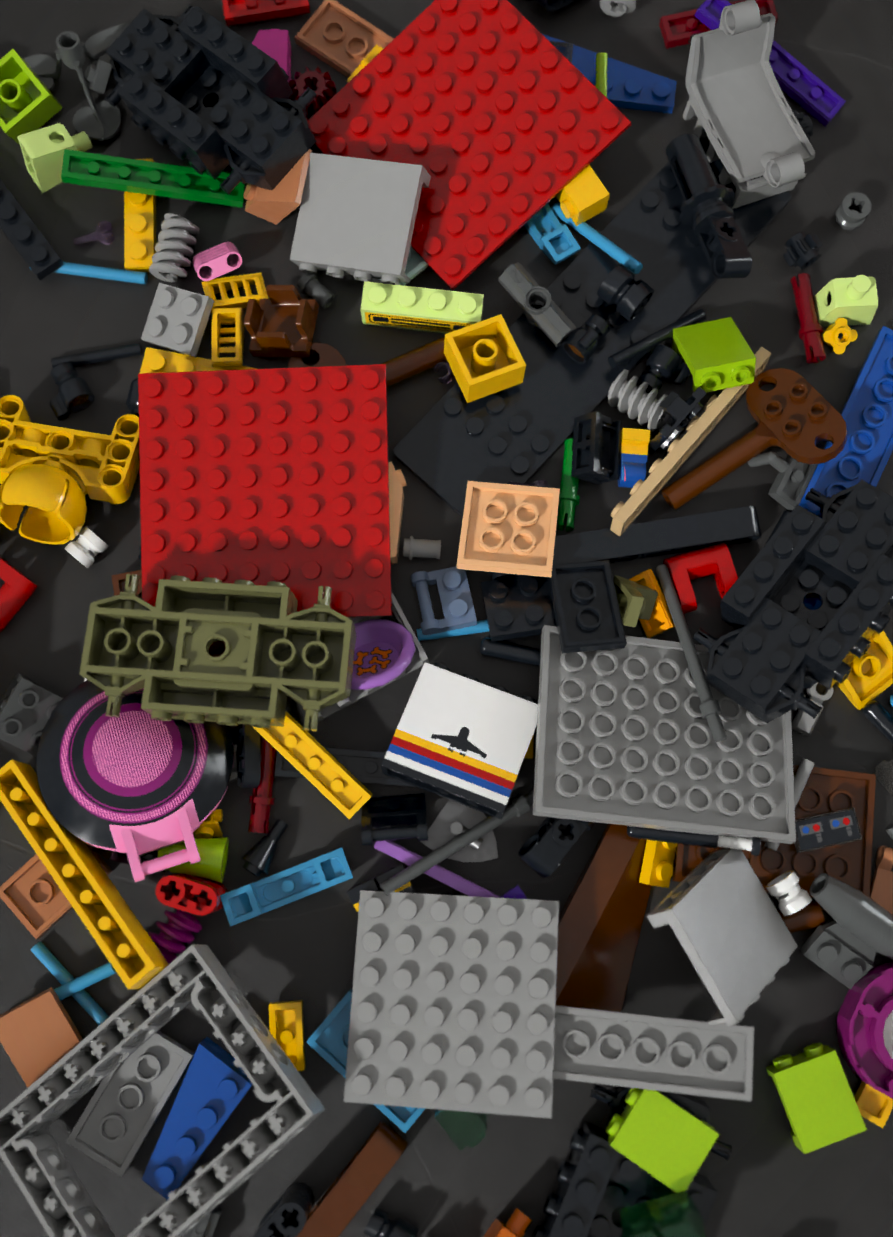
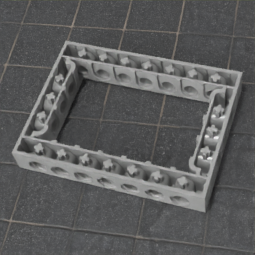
M192 944L0 1112V1156L49 1237L116 1236L48 1130V1127L191 1001L196 1010H201L215 1029L214 1036L217 1039L221 1038L235 1058L233 1061L235 1066L241 1067L255 1086L254 1093L261 1101H276L277 1104L266 1114L254 1118L250 1122L251 1127L237 1139L227 1142L223 1146L224 1151L210 1163L200 1166L195 1171L197 1173L196 1176L184 1186L173 1190L168 1195L170 1199L157 1210L146 1214L140 1219L142 1223L124 1237H183L326 1110L208 945Z

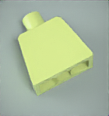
M60 123L17 136L27 170L42 193L62 183L61 174L64 149L85 152L92 148L91 141L85 131L70 136L64 125Z
M858 275L850 278H835L829 281L814 296L819 324L823 327H829L835 323L837 318L842 317L847 319L848 326L869 325L878 308L875 277Z

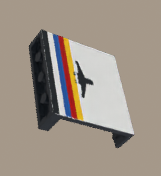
M424 662L381 764L382 773L502 820L537 726V700L528 696H521V698L509 694L506 688L499 685H491L490 687L482 684L478 678L469 674H462L461 676L450 672V669L443 664L434 663L431 665Z

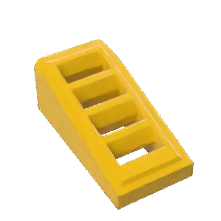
M261 272L215 278L202 282L205 296L215 300L212 308L243 309L247 308L249 299H256L258 304L260 299H269ZM255 283L258 294L252 295L250 284ZM244 286L246 296L240 297L238 288ZM228 290H232L234 298H228ZM220 293L222 299L216 300L215 294Z
M212 308V367L243 366L244 313L242 308ZM235 324V327L221 328V325ZM221 334H235V337H221ZM235 343V347H220V344ZM220 353H235V357L219 358Z

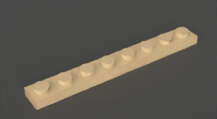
M763 347L755 354L754 378L765 370L772 354ZM750 384L722 389L723 391L719 396L714 394L708 400L704 407L705 412L701 417L697 415L693 417L685 429L687 433L682 438L677 436L667 449L668 454L663 460L658 458L648 471L650 475L646 480H638L630 491L631 497L625 503L620 501L610 515L613 518L611 531L619 537L625 532L747 391Z

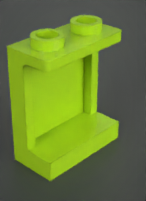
M732 317L673 328L672 350L678 353L687 364L693 376L694 392L699 387L707 393L754 382L756 357Z
M822 1043L808 1045L803 1048L804 1053L793 1057L791 1054L779 1056L773 1059V1065L766 1067L768 1075L774 1080L793 1131L790 1134L793 1142L804 1154L867 1130L836 1050L827 1045H822Z
M631 1088L625 1098V1102L628 1105L621 1116L615 1114L607 1127L606 1132L609 1133L607 1140L611 1147L683 1197L718 1138L719 1133L711 1125L702 1119H698L661 1092Z

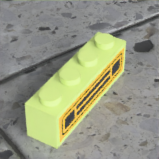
M364 281L360 310L362 321L365 325L449 333L482 321L484 294Z

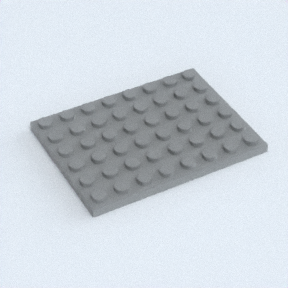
M544 625L541 635L533 815L749 839L760 837L761 841L785 844L796 842L791 710L766 723L709 685L713 699L718 700L722 711L719 716L727 739L714 742L708 721L702 717L699 708L701 701L680 642L625 635L627 644L623 649L562 653L557 626ZM695 644L707 679L710 656L708 648L704 645Z

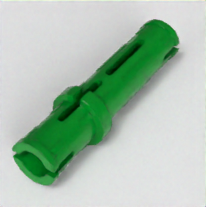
M571 438L564 441V459L556 529L563 531L564 519H567L566 531H573L575 529L576 505H579L580 496L577 495L579 479L571 476L573 439Z

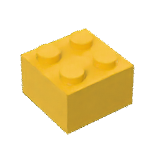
M502 314L445 334L444 355L467 403L523 383L526 363Z

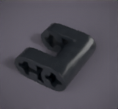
M302 1182L290 1185L265 1213L253 1237H296L305 1226L313 1204L314 1195L310 1186Z

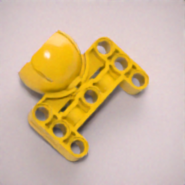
M6 395L0 398V522L11 531L17 528L20 515L26 505L28 507L21 520L19 534L24 538L44 544H65L70 540L72 541L80 533L85 523L87 514L86 494L89 495L90 499L105 501L111 504H121L129 499L140 469L139 417L137 415L126 414L117 419L112 434L105 435L32 423L26 407L19 396Z

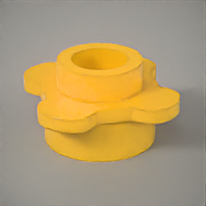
M842 317L837 318L835 323L831 324L823 333V341L833 347L835 354H843L846 346L850 342H854L858 337L857 331L851 329L847 325V319ZM840 333H842L841 339L838 338V335Z

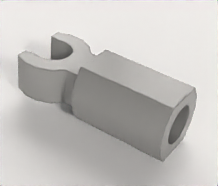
M818 682L810 689H806L807 698L821 706L822 709L814 719L801 709H798L792 721L793 730L806 736L811 735L824 708L822 703L832 697L833 687L831 690L826 688L823 695L818 694L816 691Z

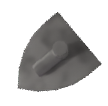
M449 799L428 829V840L420 842L434 851L487 817L481 811ZM493 830L447 859L460 862H484L497 859V842Z

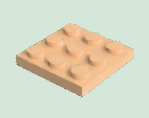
M468 481L457 569L551 578L560 489Z

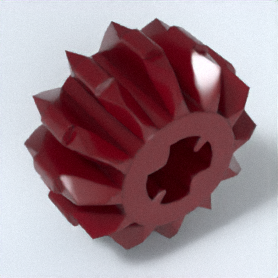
M306 66L305 73L302 74L295 71V79L289 80V85L293 91L289 99L292 101L297 100L307 87L312 89L317 95V98L306 108L308 113L306 115L307 119L312 114L318 112L337 92L336 84L332 81L329 72L322 73L319 67L314 71H310Z

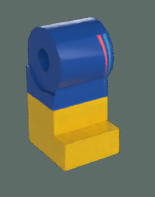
M622 429L618 487L633 488L638 480L645 481L650 430Z

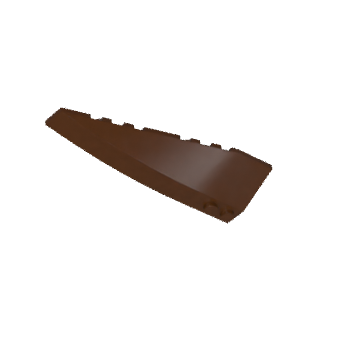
M607 824L559 914L557 1006L620 1012L623 1007L651 890V885L639 883L647 840L629 837L627 826Z

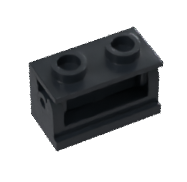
M597 411L574 418L572 477L597 485L619 479L621 420L613 422L611 418L601 415Z

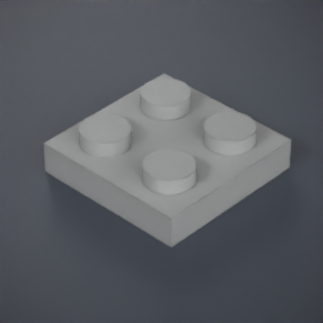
M159 283L141 340L196 357L215 300L205 295Z

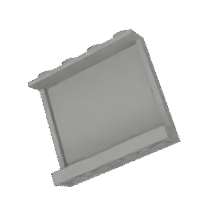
M310 153L290 260L298 265L299 270L304 273L316 274L317 270L326 271L327 275L336 278H343L344 274L354 275L353 278L359 281L371 282V278L381 279V282L385 284L399 285V282L410 283V278L405 274L421 190L422 187L429 188L431 175L422 165Z
M723 847L713 850L647 915L653 928L670 924L716 1003L718 1010L708 1020L710 1026L724 1023L727 1026H731L740 1022L745 1016L744 1012L760 998L759 993L765 986L775 980L777 971L790 961V955L798 947L743 851L740 849Z

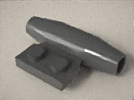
M825 873L817 876L810 886L809 893L834 921L822 926L819 925L799 950L806 958L851 990L853 985L866 976L874 967L873 962L876 952L893 960V915L860 890Z

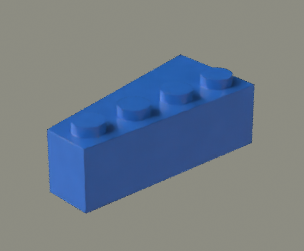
M208 1037L203 1039L196 1049L142 1177L145 1183L167 1200L170 1199L168 1195L180 1186L253 1085L243 1069L235 1066L233 1063L235 1058Z

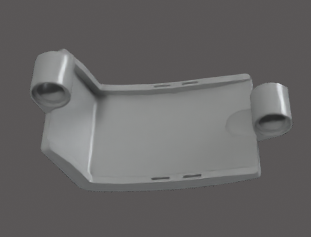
M746 0L725 6L721 13L719 28L692 37L685 83L698 118L718 157L736 183H741L764 176L771 186L779 187L805 178L807 173H804V162L814 159L815 150L784 97L769 63L774 38L775 16L772 13L760 16V10L755 0Z

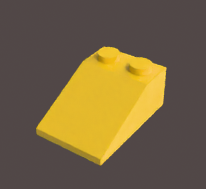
M884 630L880 634L874 632L869 639L872 642L865 655L861 659L857 656L850 664L853 668L842 684L838 681L836 682V685L858 710H861L869 701L875 699L893 684V646Z

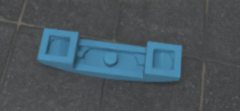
M548 203L524 224L539 248L555 265L581 250L567 225H561Z
M341 847L219 896L231 927L352 879L353 875Z

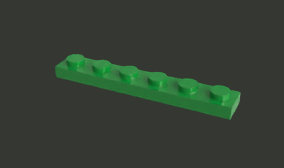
M64 149L61 174L63 183L243 208L245 184L240 182L230 195L225 193L219 186L231 173L222 172L214 180L207 173L204 172L203 175H200L191 167Z

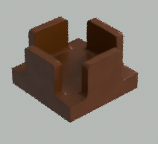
M267 285L266 293L270 299H260L259 304L256 299L248 300L244 326L251 335L249 351L253 357H309L319 310V304L316 299H302L294 285Z

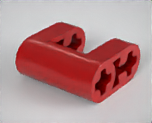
M725 543L666 558L663 561V564H666L684 614L697 610L696 597L690 580L713 574L722 599L738 579L731 554Z
M0 557V578L5 582L0 588L1 633L39 586Z
M187 874L165 876L158 881L155 889L156 898L160 903L199 916L223 909L224 907L219 895L228 892L227 888L219 882ZM204 892L208 893L207 898L198 896L197 900L193 899L196 895H201Z

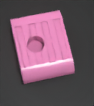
M227 241L196 254L192 259V264L201 280L210 281L239 268L242 264V257L236 246L232 242Z

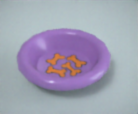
M370 619L354 624L356 643L351 689L367 690L383 686L399 677L410 665L415 652L412 634L403 625L386 619Z

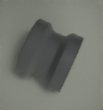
M852 192L845 196L835 213L836 223L841 228L851 231L862 225L872 207L867 195L861 192Z

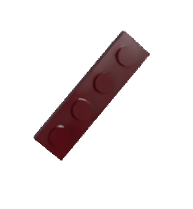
M737 0V1H732V2H730V3H731V4H736V3H739V2H742V1H746V0ZM755 0L760 10V16L772 13L776 19V26L778 15L773 0ZM698 9L661 16L659 25L666 49L691 44V39L694 35L710 31L705 24L694 16Z

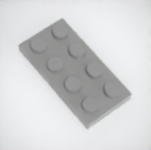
M158 1030L101 1081L66 1143L120 1177H123L190 1064L195 1052Z

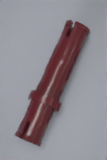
M801 273L798 274L799 281H797L796 276L791 278L801 328L798 334L804 343L806 362L814 364L819 363L817 357L820 358V361L826 359L821 337L824 331L823 326L818 322L810 274Z
M260 736L261 778L258 788H253L252 796H249L251 813L247 832L268 834L271 805H274L275 798H272L277 750L265 738Z

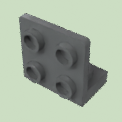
M16 672L0 699V739L37 757L38 746L44 727L52 712L64 698L33 683L29 678Z

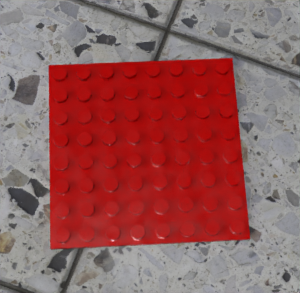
M435 0L308 120L316 139L314 144L323 154L422 165L431 175L429 188L422 187L410 246L452 290L460 285L631 126V121L508 0Z
M386 364L138 374L142 600L155 607L159 579L170 580L171 576L188 577L190 581L202 582L203 578L220 579L222 583L234 584L235 580H249L254 582V585L267 586V582H281L286 584V587H290L298 601L297 612L314 607L318 600V587L324 586L325 588V586L332 588L331 609L346 617L392 616Z

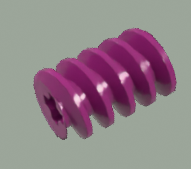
M178 909L176 912L168 910L163 912L169 920L167 923L158 920L155 922L160 930L159 934L151 931L148 932V935L169 964L177 958L176 954H182L186 950L184 943L190 944L194 941L192 932L198 933L202 930V925L191 913Z

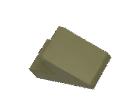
M615 575L613 581L622 623L624 626L636 628L638 618L644 620L651 618L658 592Z

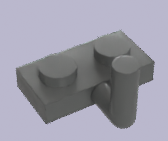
M773 451L761 453L748 461L750 467L770 464L779 471L768 495L788 511L793 510L797 504L799 505L817 467V464L798 462L789 455L784 460Z

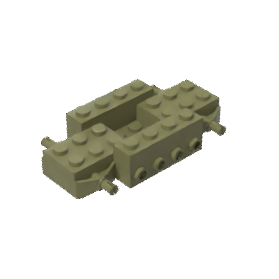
M126 574L124 592H120V595L90 603L79 674L105 691V695L108 696L105 716L120 717L121 702L124 695H129L144 688L141 709L149 713L151 719L171 721V719H179L190 723H204V721L228 726L250 724V726L258 728H270V726L284 727L288 696L301 704L303 709L306 710L303 730L310 731L311 729L312 731H318V716L321 709L350 697L356 643L355 625L351 619L331 609V587L325 586L324 588V586H319L317 604H314L312 608L297 612L298 601L290 587H286V584L281 582H267V586L254 585V582L249 580H235L234 584L222 583L220 579L203 578L202 582L190 581L188 577L171 576L170 580L159 579L156 605L154 607L138 598L137 592L140 576ZM216 641L225 642L226 649L221 656H210L209 648L212 643Z

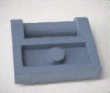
M457 566L431 572L419 571L410 576L412 586L416 587L423 622L420 625L422 634L432 635L477 625L472 596L464 569H457ZM437 584L444 619H435L428 589L429 585Z

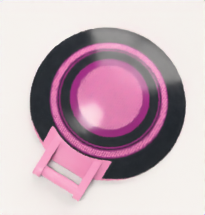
M86 680L73 689L58 704L49 717L40 738L36 761L37 777L48 809L66 830L84 843L96 848L127 853L135 883L145 880L146 875L189 861L191 864L200 862L201 859L193 832L217 809L228 789V783L234 766V744L230 726L204 721V723H190L179 719H171V721L151 719V715L141 709L144 688L129 695H124L121 702L120 717L105 716L108 696L105 695L103 689ZM183 841L185 842L186 849L141 863L140 855Z

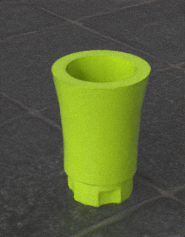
M195 838L201 861L193 864L189 861L164 869L170 870V873L198 876L222 883L227 866L229 838ZM185 842L159 849L158 857L186 849Z

